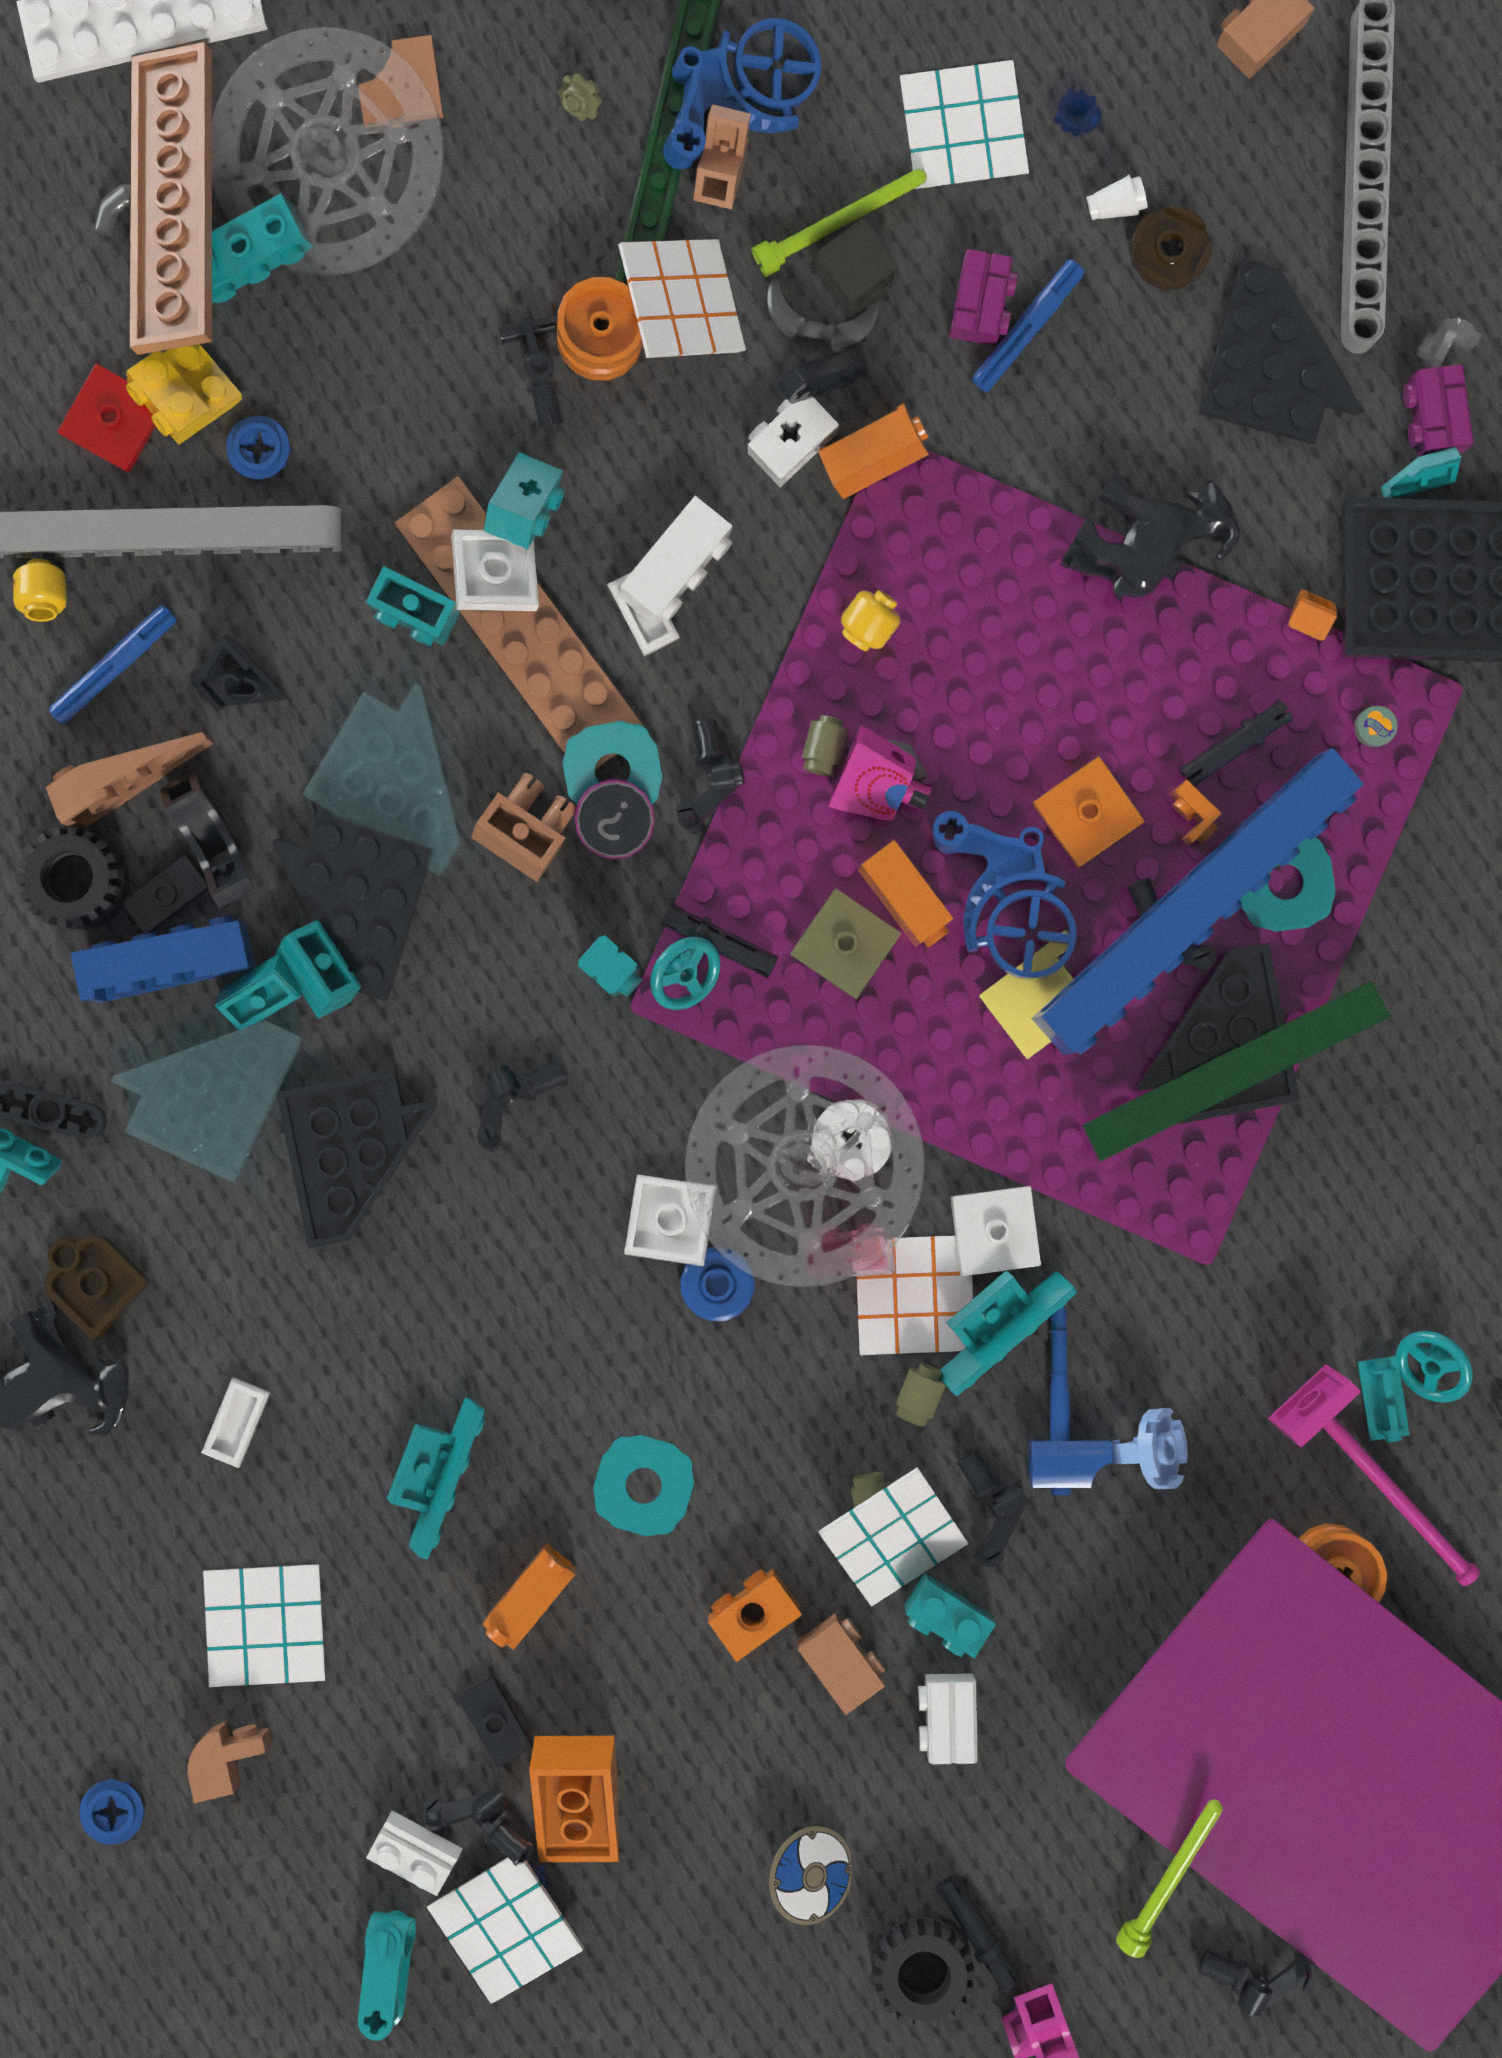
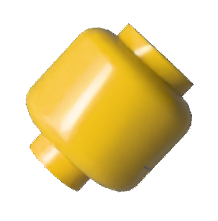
M39 558L31 559L27 564L16 569L13 574V601L15 608L32 621L46 622L55 619L57 614L61 613L67 605L65 573L57 566L52 565L50 561Z
M880 589L875 594L868 591H860L841 616V623L844 627L842 634L863 651H868L869 648L881 649L900 625V616L894 610L898 603Z

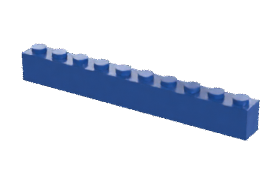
M1333 747L1318 753L1031 1019L1063 1055L1075 1052L1081 1055L1098 1040L1094 1034L1105 1024L1111 1027L1121 1020L1127 1013L1124 1007L1134 997L1140 1000L1150 993L1156 986L1153 980L1163 970L1169 973L1178 967L1185 959L1182 953L1192 943L1198 946L1207 940L1214 932L1211 926L1221 916L1226 920L1236 913L1243 905L1240 899L1249 890L1255 893L1264 887L1272 878L1269 872L1277 864H1280L1282 867L1293 860L1300 853L1297 846L1305 838L1308 837L1309 840H1312L1328 827L1329 824L1326 822V819L1333 812L1336 811L1340 814L1357 800L1354 793L1364 783Z

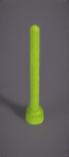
M915 169L779 243L775 240L771 243L764 241L751 248L757 264L761 263L763 266L760 268L764 277L774 274L780 270V265L785 263L786 257L924 184L927 180V174L923 169Z
M1213 1799L1207 1803L1138 1918L1132 1919L1122 1926L1116 1936V1942L1119 1948L1127 1955L1141 1958L1147 1952L1152 1943L1151 1927L1221 1815L1223 1806L1220 1801Z

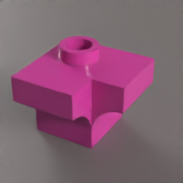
M1052 1984L1014 1997L1016 2002L1015 2009L1008 2015L1001 2017L1015 2058H1028L1033 2055L1036 2058H1079Z

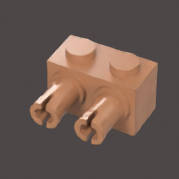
M524 773L507 798L498 792L476 823L471 838L538 882L559 852L565 840V837L560 834L572 816L575 815L577 807L572 802H569L564 811H560L567 799L562 796H556L541 820H538L527 811L545 788L536 779L531 788L528 789L534 776Z

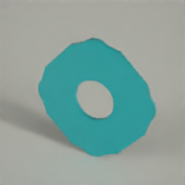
M620 720L587 726L581 732L568 739L562 764L568 796L575 803L576 807L578 800L592 785L599 783L595 776V766L602 756L609 753H617L627 759L630 765V775L626 781L634 783L643 790L651 805L658 799L659 788L663 779L658 749L644 726Z
M1308 837L1305 838L1297 846L1300 853L1288 863V865L1297 868L1303 878L1302 889L1296 897L1289 900L1279 899L1272 894L1267 883L1255 893L1249 890L1240 899L1243 903L1241 908L1253 926L1274 932L1308 928L1330 914L1336 893L1332 861L1318 838L1315 837L1312 840H1309Z
M637 1435L616 1439L609 1450L602 1456L593 1491L596 1512L613 1527L646 1537L657 1534L665 1535L672 1532L676 1524L685 1516L694 1486L691 1459L674 1444L647 1436ZM649 1468L660 1477L662 1484L661 1492L650 1503L642 1504L635 1502L626 1491L627 1478L636 1469Z

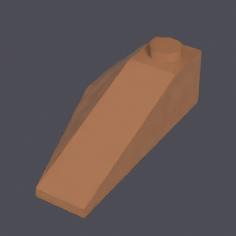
M200 732L85 763L76 768L73 765L65 767L53 776L54 782L46 787L56 817L61 824L84 830L214 743L209 736Z

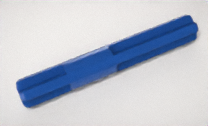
M1071 259L1065 262L976 371L972 382L984 392L990 391L1080 281L1084 274V269L1077 262Z
M159 606L49 707L51 715L59 723H67L173 626L177 620L175 615L166 606Z

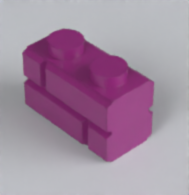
M971 249L965 251L949 338L996 346L999 334L1007 335L1011 311L1004 310L1006 296H1014L1018 272L1011 271L1013 262L1011 257L988 254L987 252Z
M1463 365L1415 371L1407 380L1408 384H1405L1403 387V402L1406 408H1411L1413 423H1410L1408 428L1410 446L1412 448L1417 447L1418 457L1457 447L1459 453L1465 452L1474 444Z

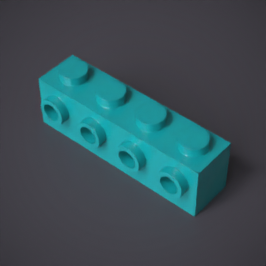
M281 193L212 231V303H222L231 299L236 294L235 290L248 283L256 284L262 282L270 276L271 270L282 264L291 265L300 261L305 256V252L313 248L293 204Z

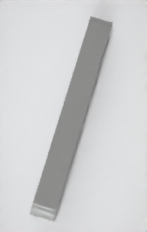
M1360 0L1350 21L1341 341L1347 350L1357 354L1370 350L1382 336L1385 329L1395 5L1393 0ZM1364 11H1373L1380 20L1374 21L1369 19ZM1363 50L1373 51L1378 56V60L1368 59ZM1362 89L1372 90L1376 94L1377 100L1366 98L1362 93ZM1361 129H1370L1376 135V139L1370 140L1365 138L1361 133ZM1359 168H1369L1374 173L1375 179L1370 180L1363 177ZM1363 206L1370 209L1374 219L1362 217L1358 207ZM1357 246H1365L1370 249L1373 258L1366 259L1360 256L1357 252ZM1363 285L1367 287L1371 292V298L1366 299L1359 296L1355 286ZM1360 324L1367 327L1370 332V338L1365 339L1358 336L1354 325Z
M328 505L0 512V559H3V555L16 554V558H43V554H56V557H82V553H95V557L122 556V552H135V556L161 555V551H174V555L201 554V550H214V554H241V550L253 549V553H280V549H293V553L320 552V548H333V552L342 549L341 509Z

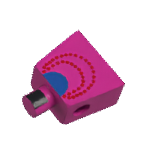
M860 726L833 786L829 807L891 821L894 819L901 802L923 810L929 798L931 787L912 780L916 764L914 756L868 728Z

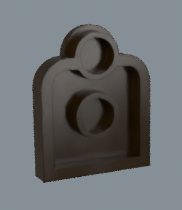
M88 1235L81 1239L73 1236H64L57 1239L49 1249L48 1261L52 1269L45 1279V1291L48 1297L91 1340H98L152 1282L112 1241L101 1235Z

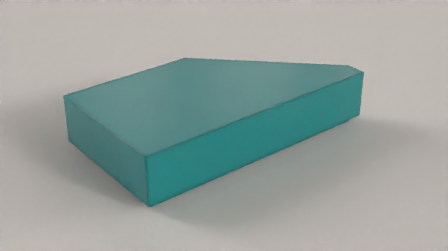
M1457 447L1416 458L1381 487L1383 498L1398 499L1455 483L1461 461Z

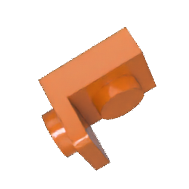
M1188 780L1182 782L1170 794L1175 800L1172 804L1175 810L1186 820L1190 821L1194 818L1198 822L1182 840L1187 845L1193 843L1196 839L1202 844L1219 827L1214 821L1222 813Z

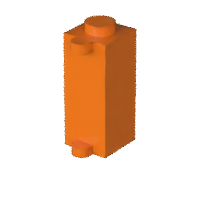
M903 403L897 407L896 411L828 447L824 445L818 448V453L833 486L841 497L845 499L929 455L923 443L929 436L920 417L917 416L912 419Z
M546 1543L486 1616L482 1624L487 1628L485 1631L486 1635L498 1646L504 1647L508 1645L514 1650L575 1576L577 1567Z

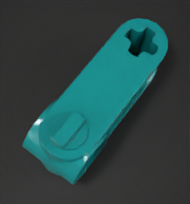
M391 1911L388 1913L373 1912L366 1930V1952L358 2012V2027L366 2038L373 2041L386 2038L392 2031L393 2026L402 2019L405 2011L411 1952L416 1934V1920L401 1911Z

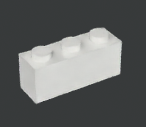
M694 496L621 584L618 596L654 626L660 622L662 617L669 621L683 603L679 599L688 587L694 591L705 578L708 572L703 568L713 557L718 561L729 549L732 541L728 537L733 526L697 496Z

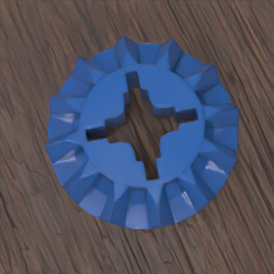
M251 416L238 422L230 431L226 442V453L232 467L241 476L256 481L274 478L276 473L282 468H286V462L291 453L288 435L279 423L264 416ZM259 433H261L264 445L274 450L263 452L261 459H259V464H257L254 453L243 447L249 448V446L256 445Z
M111 1778L100 1783L97 1782L86 1792L80 1804L79 1815L84 1830L92 1839L103 1844L115 1845L129 1840L142 1826L146 1808L143 1807L141 1792H136L130 1786L129 1781L121 1782ZM112 1796L117 1808L128 1810L117 1816L114 1827L110 1814L103 1813V1811L97 1812L110 1804Z

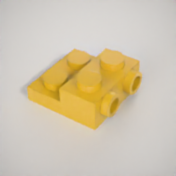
M200 344L168 349L164 353L161 351L153 352L126 371L128 381L126 389L131 398L139 406L145 404L153 414L151 416L152 421L161 434L165 437L170 434L178 445L242 400V394Z

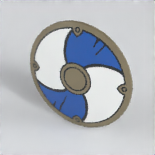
M811 1826L795 1832L781 1845L771 1865L769 1890L774 1906L784 1918L796 1924L812 1925L824 1921L838 1910L851 1887V1852L847 1843L837 1832L829 1828Z

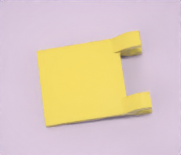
M1066 930L1062 932V934H1068ZM1047 943L1033 954L1031 972L1045 970L1059 961L1058 956L1067 950L1068 944ZM1023 963L1016 968L1023 971ZM1064 966L1056 973L1037 980H1025L1007 974L981 993L979 997L1026 1059H1029L1051 1042L1031 1018L1067 986L1073 978Z

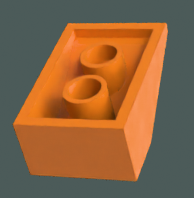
M615 1735L535 1736L529 1773L539 1862H618V1776Z

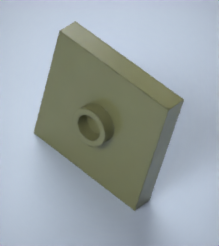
M835 888L790 955L856 1000L901 935V932Z

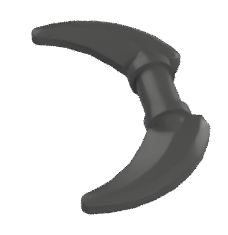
M772 278L767 293L769 315L777 329L785 337L794 340L796 337L802 338L806 336L822 340L826 344H830L833 350L849 348L864 339L876 323L879 312V303L874 301L856 319L838 325L831 323L826 325L799 316L786 302L781 292L779 278Z

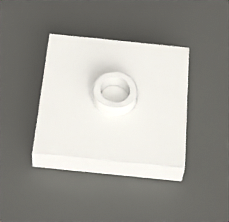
M453 529L451 538L457 610L537 611L539 600L534 540L529 549H525L484 532V530Z
M637 1175L624 1254L704 1266L716 1186Z
M1031 1186L950 1196L961 1276L1041 1266Z

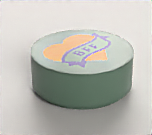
M1372 706L1358 715L1355 720L1354 731L1357 739L1365 746L1380 747L1394 738L1398 725L1395 715L1388 708Z

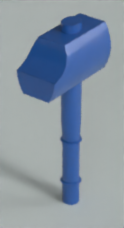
M1063 1307L1051 1315V1330H1049L1051 1332L1050 1440H1029L1028 1442L1029 1485L1032 1488H1051V1495H1071V1488H1091L1092 1481L1099 1469L1113 1463L1112 1441L1108 1439L1070 1440V1395L1067 1378L1069 1376L1067 1374V1332L1069 1330H1067V1311Z

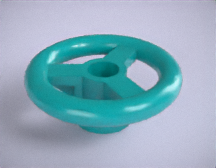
M688 937L676 941L665 949L655 962L651 973L650 988L654 999L661 1006L671 1010L687 1009L702 1001L711 992L719 977L721 961L716 947L704 938ZM705 953L708 957L709 967L707 975L700 985L696 979V967ZM679 983L682 986H686L690 994L682 998H672L664 992L663 987Z
M1417 1331L1401 1340L1395 1356L1399 1364L1401 1378L1413 1392L1427 1400L1441 1403L1456 1401L1468 1392L1473 1380L1472 1366L1466 1353L1456 1342L1445 1335L1432 1331ZM1419 1343H1431V1344H1430L1429 1347H1424V1346H1421ZM1408 1353L1421 1363L1422 1371L1426 1374L1424 1384L1411 1372L1408 1365ZM1460 1371L1459 1383L1454 1388L1445 1391L1437 1390L1439 1379L1444 1374Z

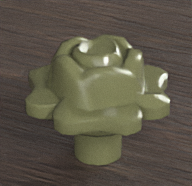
M576 73L573 77L566 75L563 78V87L558 92L559 97L562 99L563 108L580 121H584L587 118L592 120L597 117V108L602 103L601 98L597 95L599 91L597 84L592 80L586 81L580 73Z

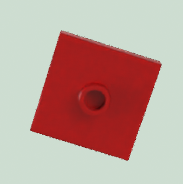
M95 364L57 433L129 474L156 427L151 418L153 414L145 404L139 406L131 398L126 389L127 380Z

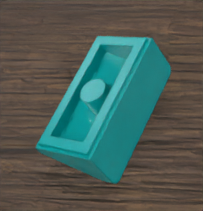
M277 954L224 986L219 991L214 1006L240 1032H243L300 998L302 992L284 959Z

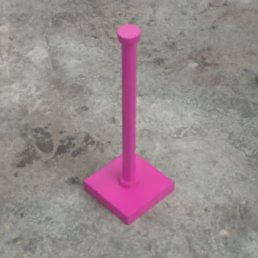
M1324 1365L1268 1419L1280 1432L1301 1448L1324 1428L1456 1573V1580L1462 1586L1473 1583L1480 1574L1479 1568L1474 1563H1468L1336 1419L1335 1416L1361 1391L1351 1380L1328 1365Z

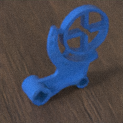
M769 18L752 25L744 33L739 43L729 40L731 32L724 30L718 48L700 51L693 46L685 47L672 67V75L675 81L684 84V96L675 126L664 143L663 155L667 163L679 170L688 169L695 163L706 144V137L703 131L704 113L710 110L712 105L750 113L749 130L780 133L797 129L799 127V119L797 115L793 116L792 109L802 104L810 96L819 81L821 73L819 50L806 30L786 19ZM773 30L772 59L770 57L743 54L745 43L753 35L761 31ZM784 32L795 37L804 46L809 54L811 63L786 60L781 67L782 71L812 75L808 88L801 95L788 100H781L782 71L780 69H775L771 76V98L762 95L750 84L743 67L768 70L773 60L778 61L783 55ZM727 50L734 53L733 71L740 88L739 92L734 87L729 76ZM748 98L757 106L767 110L782 111L783 117L765 114L752 107L745 99Z
M946 811L940 814L935 819L932 830L933 843L939 851L946 854H955L957 852L983 856L987 860V868L971 889L965 906L963 931L967 951L973 952L977 951L978 947L988 946L989 952L996 964L1008 974L1020 979H1042L1059 971L1067 963L1074 950L1077 936L1076 924L1068 907L1053 895L1055 889H1063L1066 882L1056 876L1045 873L1041 855L1044 836L1041 830L1036 827H1027L1021 832L1019 838H1012L996 834L979 825L968 824L966 818L961 813ZM947 825L956 826V832H961L962 834H955L954 840H946L945 833H940L939 831L944 832L947 829ZM1033 839L1037 845L1028 846L1024 840ZM1023 882L1047 884L1044 891L1023 890L1013 893L1008 897L1002 890L1008 886ZM995 896L999 904L990 916L986 936L976 937V925L979 915L986 903ZM1032 898L1028 923L1029 929L1034 930L1037 926L1040 899L1054 905L1064 916L1069 928V934L1046 931L1038 933L1037 939L1039 941L1068 944V948L1064 956L1056 964L1045 970L1031 972L1034 952L1033 940H1028L1026 943L1022 971L1009 965L1000 956L993 939V935L1024 938L1026 931L1022 928L994 924L1004 908L1015 901Z

